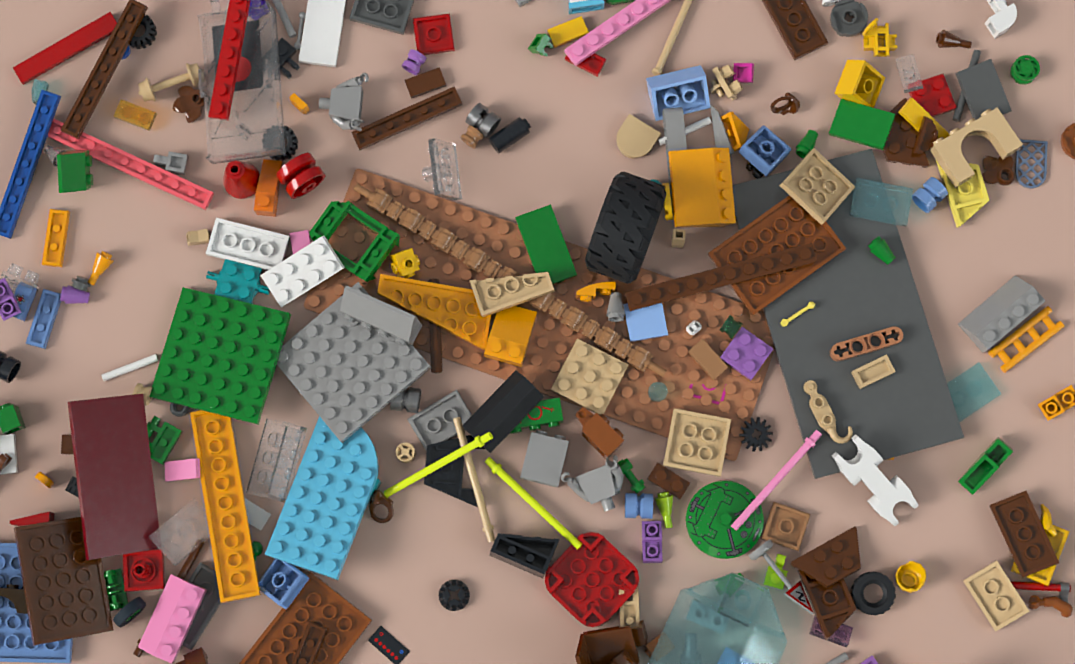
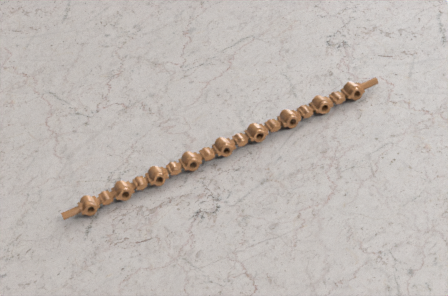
M358 183L355 185L354 190L369 199L367 205L381 214L387 211L386 215L395 221L399 218L398 224L414 234L419 230V235L428 241L432 238L431 244L447 254L452 250L451 255L459 260L465 258L463 263L472 270L479 273L485 270L483 274L488 278L521 276L518 272L507 266L502 270V265L493 259L489 262L490 256L474 246L469 250L470 245L462 240L456 242L458 237L449 230L442 227L436 230L438 226L429 220L426 223L423 222L425 217L416 210L408 207L405 211V206L396 200L392 203L393 198L386 192L378 188L371 192ZM552 293L528 301L532 306L543 312L549 309V314L558 320L562 317L561 323L576 332L582 329L581 334L590 339L594 336L596 338L594 343L609 352H612L614 348L616 350L614 354L623 359L627 356L629 358L627 363L634 368L644 372L647 367L662 377L667 372V370L651 361L654 355L639 346L633 349L631 342L624 338L620 341L621 335L611 328L603 326L600 329V324L591 318L588 322L586 320L588 315L578 308L570 306L567 309L568 304L559 299L555 302V295Z

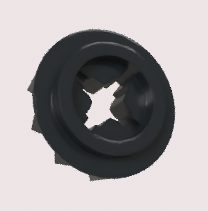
M449 580L439 590V601L447 610L459 611L469 602L470 592L462 581ZM460 588L458 597L461 601L453 599L448 602L451 596L448 589L455 592Z

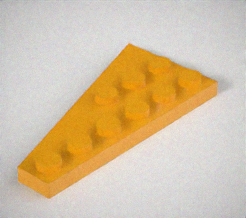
M380 274L378 295L485 350L491 315L481 316L472 289Z

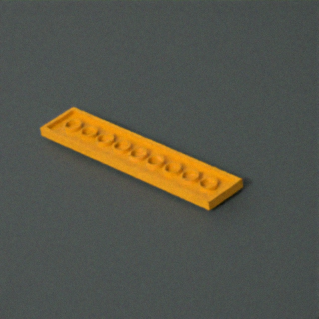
M201 410L190 412L197 459H200V478L220 602L226 603L260 596L232 419Z

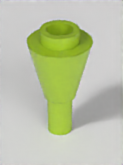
M669 492L657 493L658 497L654 499L663 516L665 528H672L673 495H669Z

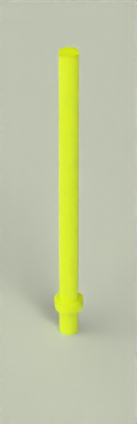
M491 432L482 436L478 435L472 442L384 490V495L388 498L473 449L483 447L484 443L493 439V435Z
M490 457L485 460L484 463L492 469L491 472L493 474H497L577 550L582 546V543L501 468L502 465L500 463L497 464Z

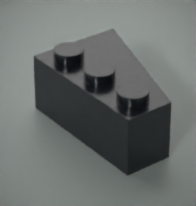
M498 533L489 556L543 579L560 539Z

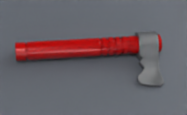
M1011 581L1015 589L1059 591L1060 599L1068 603V594L1071 592V585L1069 583H1049V586L1035 582Z

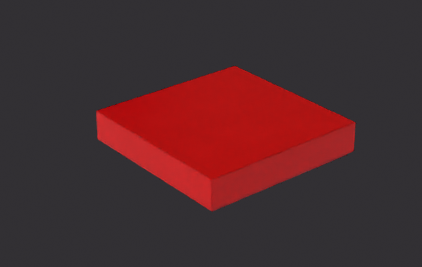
M450 13L413 18L418 52L423 55L455 51Z

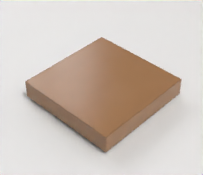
M773 502L761 539L766 541L770 539L772 543L799 551L811 514Z

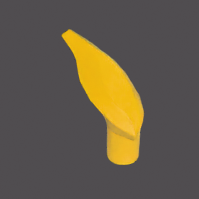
M1041 504V524L1049 535L1053 537L1057 534V531L1052 525L1051 514L1048 508Z

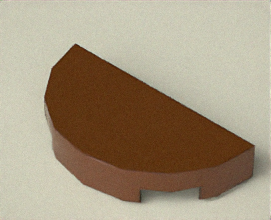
M923 116L912 153L922 154L933 147V142L938 139V130L935 124L926 116Z

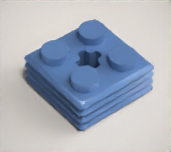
M763 125L742 145L739 153L761 173L768 176L787 157L791 148Z
M275 559L258 582L260 591L279 606L287 609L307 583L309 577L294 565Z

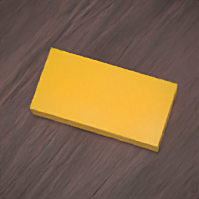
M582 16L547 29L554 48L579 39L589 33Z

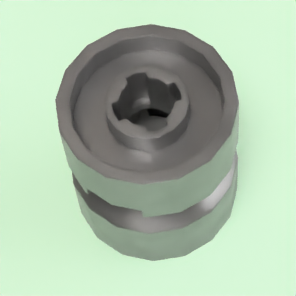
M478 103L471 110L465 122L474 128H478V131L488 138L498 127L501 118L493 112L489 113L487 107Z
M412 387L409 390L405 389L391 401L390 409L396 411L406 409L407 412L418 414L421 389Z

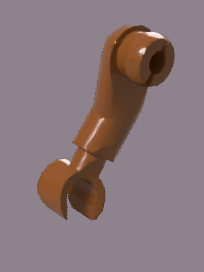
M1032 595L1029 598L1030 609H1036L1039 606L1053 607L1059 610L1063 617L1068 618L1072 615V605L1057 596L1040 599L1038 596Z

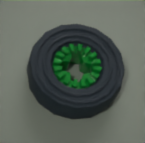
M140 597L133 599L116 614L113 621L120 628L125 626L145 608L146 603Z

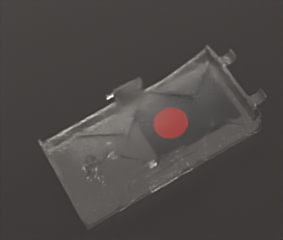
M219 0L210 1L212 6L211 13L197 15L205 72L202 69H198L200 98L204 97L208 152L206 159L212 164L284 155L286 152L276 11L268 1L261 5L260 0H252L247 17L229 121L209 118L208 115L228 10L221 11Z

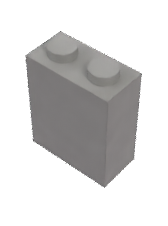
M536 430V433L531 432L520 479L558 488L569 445L566 437L561 435L550 437L547 436V432Z

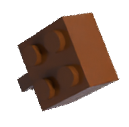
M584 407L575 414L583 426L582 436L605 459L606 457L609 458L623 444L624 435L619 429H613L609 425L610 421L604 414H593Z

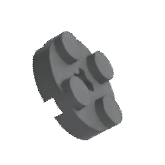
M841 0L837 2L830 15L832 28L842 37L858 35L864 30L868 21L866 7L854 0ZM846 14L854 17L851 22L844 19Z

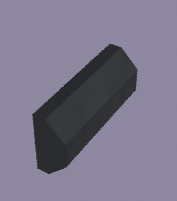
M515 370L462 427L474 438L491 432L493 439L484 443L485 445L483 446L491 453L544 396L529 380Z

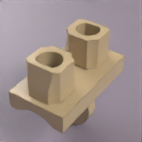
M726 65L722 68L715 67L712 69L719 83L716 79L711 81L713 85L710 89L711 94L717 93L721 98L724 96L722 91L724 90L729 99L731 98L732 101L737 99L736 95L744 88L739 80H735L731 84L728 82L727 79L735 74L732 67Z

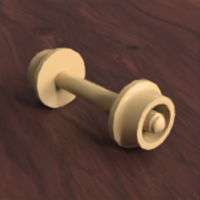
M187 63L188 73L151 85L149 78L146 77L145 81L138 83L140 89L138 94L143 97L145 102L150 100L155 102L157 101L156 91L191 80L193 86L197 87V84L204 81L202 75L204 70L199 68L198 63L191 65Z

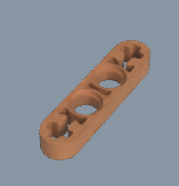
M895 326L839 342L830 349V356L834 361L839 362L894 346L903 339V332L899 327ZM892 331L894 334H898L896 340L894 338L887 339V344H885L884 337L891 335ZM876 336L880 338L881 344L873 346L870 341L871 337ZM860 342L863 347L862 351H854L852 344ZM846 344H848V351L842 353L841 357L838 354L835 355L834 352L837 348L844 350L847 348Z

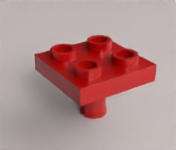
M162 549L123 554L124 592L165 588L164 555Z

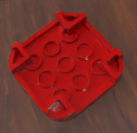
M588 532L582 533L577 537L582 543L578 550L571 544L552 566H549L546 571L545 584L549 593L581 624L586 627L595 628L608 622L633 595L639 585V575L634 564L620 553L604 536L599 533ZM619 590H625V593L619 595Z

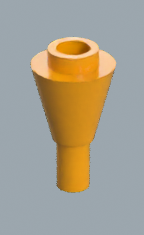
M105 251L97 252L93 272L88 280L89 284L95 285L98 277L114 262L111 259V254Z

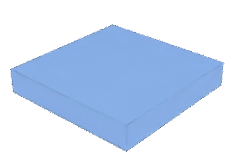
M628 303L623 304L630 342L668 336L662 303L634 311L629 310Z

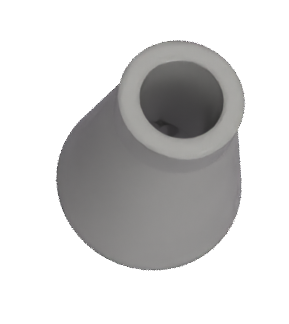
M612 292L610 295L606 314L609 321L620 322L624 320L625 311L622 294L619 292Z

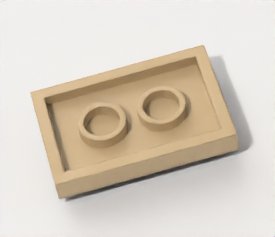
M997 560L963 580L995 632L1030 612Z

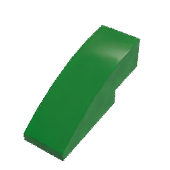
M997 437L958 482L973 495L1013 453V449Z

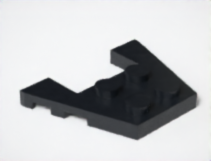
M471 435L466 436L468 443L475 440ZM456 438L427 445L425 467L461 448L459 439ZM477 447V448H475V449H483V450H485L484 447H481V448H480V447ZM464 456L424 477V485L478 507L473 489L462 488Z

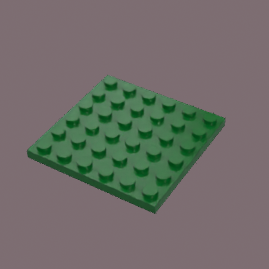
M183 287L149 397L259 425L291 314Z

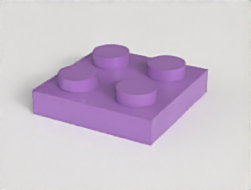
M741 327L720 358L751 381L773 348Z

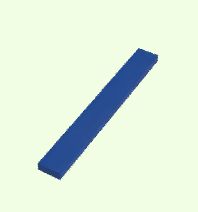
M41 90L0 206L1 236L12 238L60 102V95Z

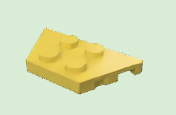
M936 160L943 185L948 191L947 198L956 227L959 228L990 201L979 165L968 163L975 173L974 176L955 188Z

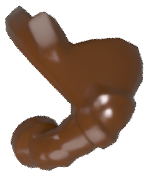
M787 92L784 97L776 99L771 104V111L782 115L788 112L794 114L800 108V101ZM788 100L786 105L775 107L778 102Z
M375 490L373 500L370 501L369 505L370 515L373 520L378 523H386L392 519L394 514L393 501L387 498L380 490ZM379 504L386 506L388 509V516L384 519L378 518L374 513L375 507Z

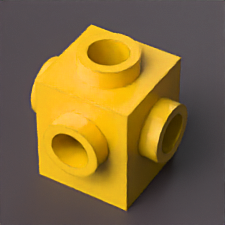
M412 248L390 255L392 261L391 268L393 273L397 274V277L404 276V278H409L415 275V271L420 270L419 258L416 254L414 255Z

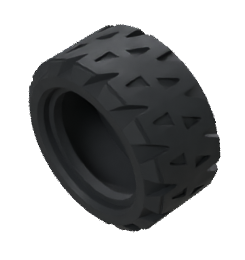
M620 172L613 178L585 257L587 269L626 284H630L637 279L666 198V191L663 185L627 172Z

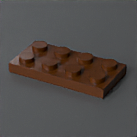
M1027 491L989 505L1022 578L1059 564Z

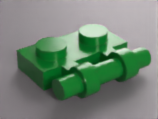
M154 415L151 422L147 423L149 439L154 431L158 433L152 443L149 442L151 459L164 465L183 431L167 422H164L161 428L157 425L161 419Z

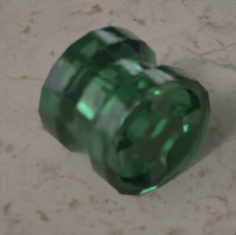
M730 315L719 331L722 333L726 332L729 338L732 339L743 323L735 321L734 317Z

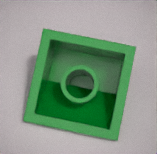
M66 150L57 154L59 193L86 191L91 188V185H93V175L90 174L92 156L89 155V150Z

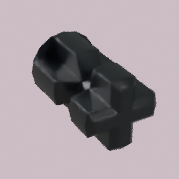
M751 163L746 165L748 171L753 170L752 175L756 179L764 175Z

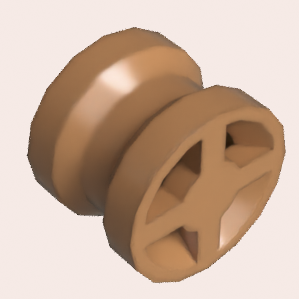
M469 125L467 132L462 134L460 138L468 146L475 149L478 141L482 140L484 136L476 128Z

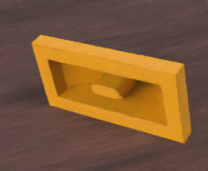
M729 112L721 116L732 149L735 152L741 149L742 145L746 142L749 128L733 112Z

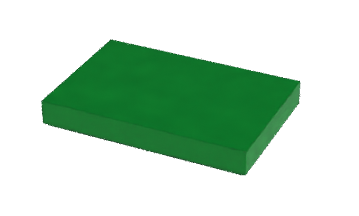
M841 99L829 135L884 150L896 115Z

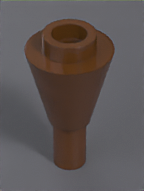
M942 30L941 33L939 32L936 37V43L939 48L963 47L970 49L972 45L971 41L962 40L946 30Z

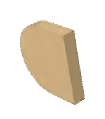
M629 114L617 133L616 142L619 151L624 156L632 159L646 156L652 150L661 133Z

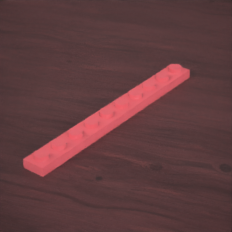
M53 119L48 138L74 150H89V155L93 159L203 210L208 208L214 196L212 191L84 132L78 140L63 133L61 128L64 123Z

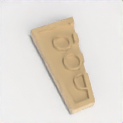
M548 272L524 274L523 276L515 277L505 276V278L496 279L487 278L486 280L478 281L469 280L482 317L555 292Z

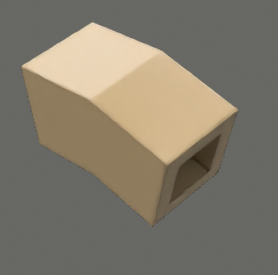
M209 230L188 231L186 233L188 246L209 243Z
M673 229L671 247L683 248L685 230Z

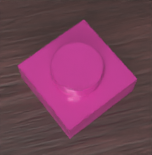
M734 63L735 74L733 75V82L739 80L740 83H753L754 64Z

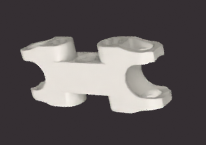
M855 434L852 437V441L858 448L855 458L844 460L836 452L832 457L841 473L853 486L862 480L874 494L867 502L881 517L888 520L893 526L899 524L893 515V508L896 503L905 501L914 509L919 505L914 499L911 490L897 475L890 481L877 468L883 461V458L874 448Z

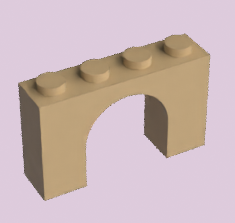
M997 107L994 110L988 109L984 111L977 120L972 118L965 123V127L962 129L956 128L952 130L947 138L941 137L933 142L934 145L930 151L956 188L970 180L975 174L962 154L961 145L965 138L982 136L988 139L1002 159L1017 152L1023 144Z

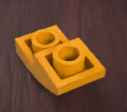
M601 282L588 285L577 291L576 298H580V301L591 302L592 299H595L596 292H600V295H611V292H615L616 282Z
M1072 385L1037 404L1047 421L1075 405V390Z

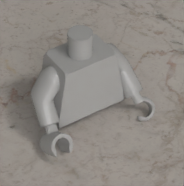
M362 73L360 77L357 76L337 85L336 88L331 89L330 98L320 97L319 109H329L330 118L343 130L356 129L359 132L362 131V128L359 127L360 123H364L361 120L363 89L360 85H362L364 77L365 82H368L369 76L367 73Z
M615 455L613 461L606 457L604 466L579 475L576 479L571 477L564 478L566 475H569V472H565L561 475V480L568 482V486L586 502L594 504L601 501L604 512L615 508L611 497L620 493L624 474L619 464H617L618 457Z

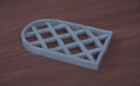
M1019 139L1021 142L1029 144L1026 147L1022 145L1023 149L1020 152L1019 150L1016 152V179L1025 188H1037L1042 185L1046 178L1048 141ZM1035 143L1042 144V145L1038 148ZM1031 144L1036 148L1033 153L1027 149ZM1043 146H1045L1044 153L1040 150ZM1026 151L1030 156L1024 159L1020 154ZM1037 152L1043 156L1039 160L1034 157V154ZM1031 157L1036 162L1032 166L1027 162ZM1020 158L1023 162L1018 165V160ZM1043 159H1044V166L1040 163V161H1042ZM1024 163L1029 168L1026 172L1020 168ZM1037 164L1042 168L1039 173L1033 169ZM1018 170L1022 173L1020 177L1018 175ZM1030 170L1035 174L1032 179L1026 175ZM1044 171V175H1043V179H1042V177L1040 176V174ZM1023 176L1028 180L1026 184L1020 180ZM1036 177L1041 180L1038 185L1033 182Z

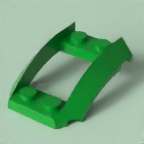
M332 201L310 230L311 239L315 241L324 235L329 240L346 215H350L378 235L357 264L335 249L333 250L345 269L366 282L376 279L375 273L394 246L399 247L400 235L357 208L351 202L340 203L339 201Z

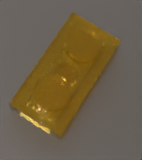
M121 99L114 117L150 131L157 114Z

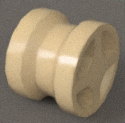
M137 383L133 394L143 393L144 405L148 406L152 399L149 396L153 387H144L143 384Z
M401 443L396 448V456L401 462L409 463L414 460L416 450L410 443Z

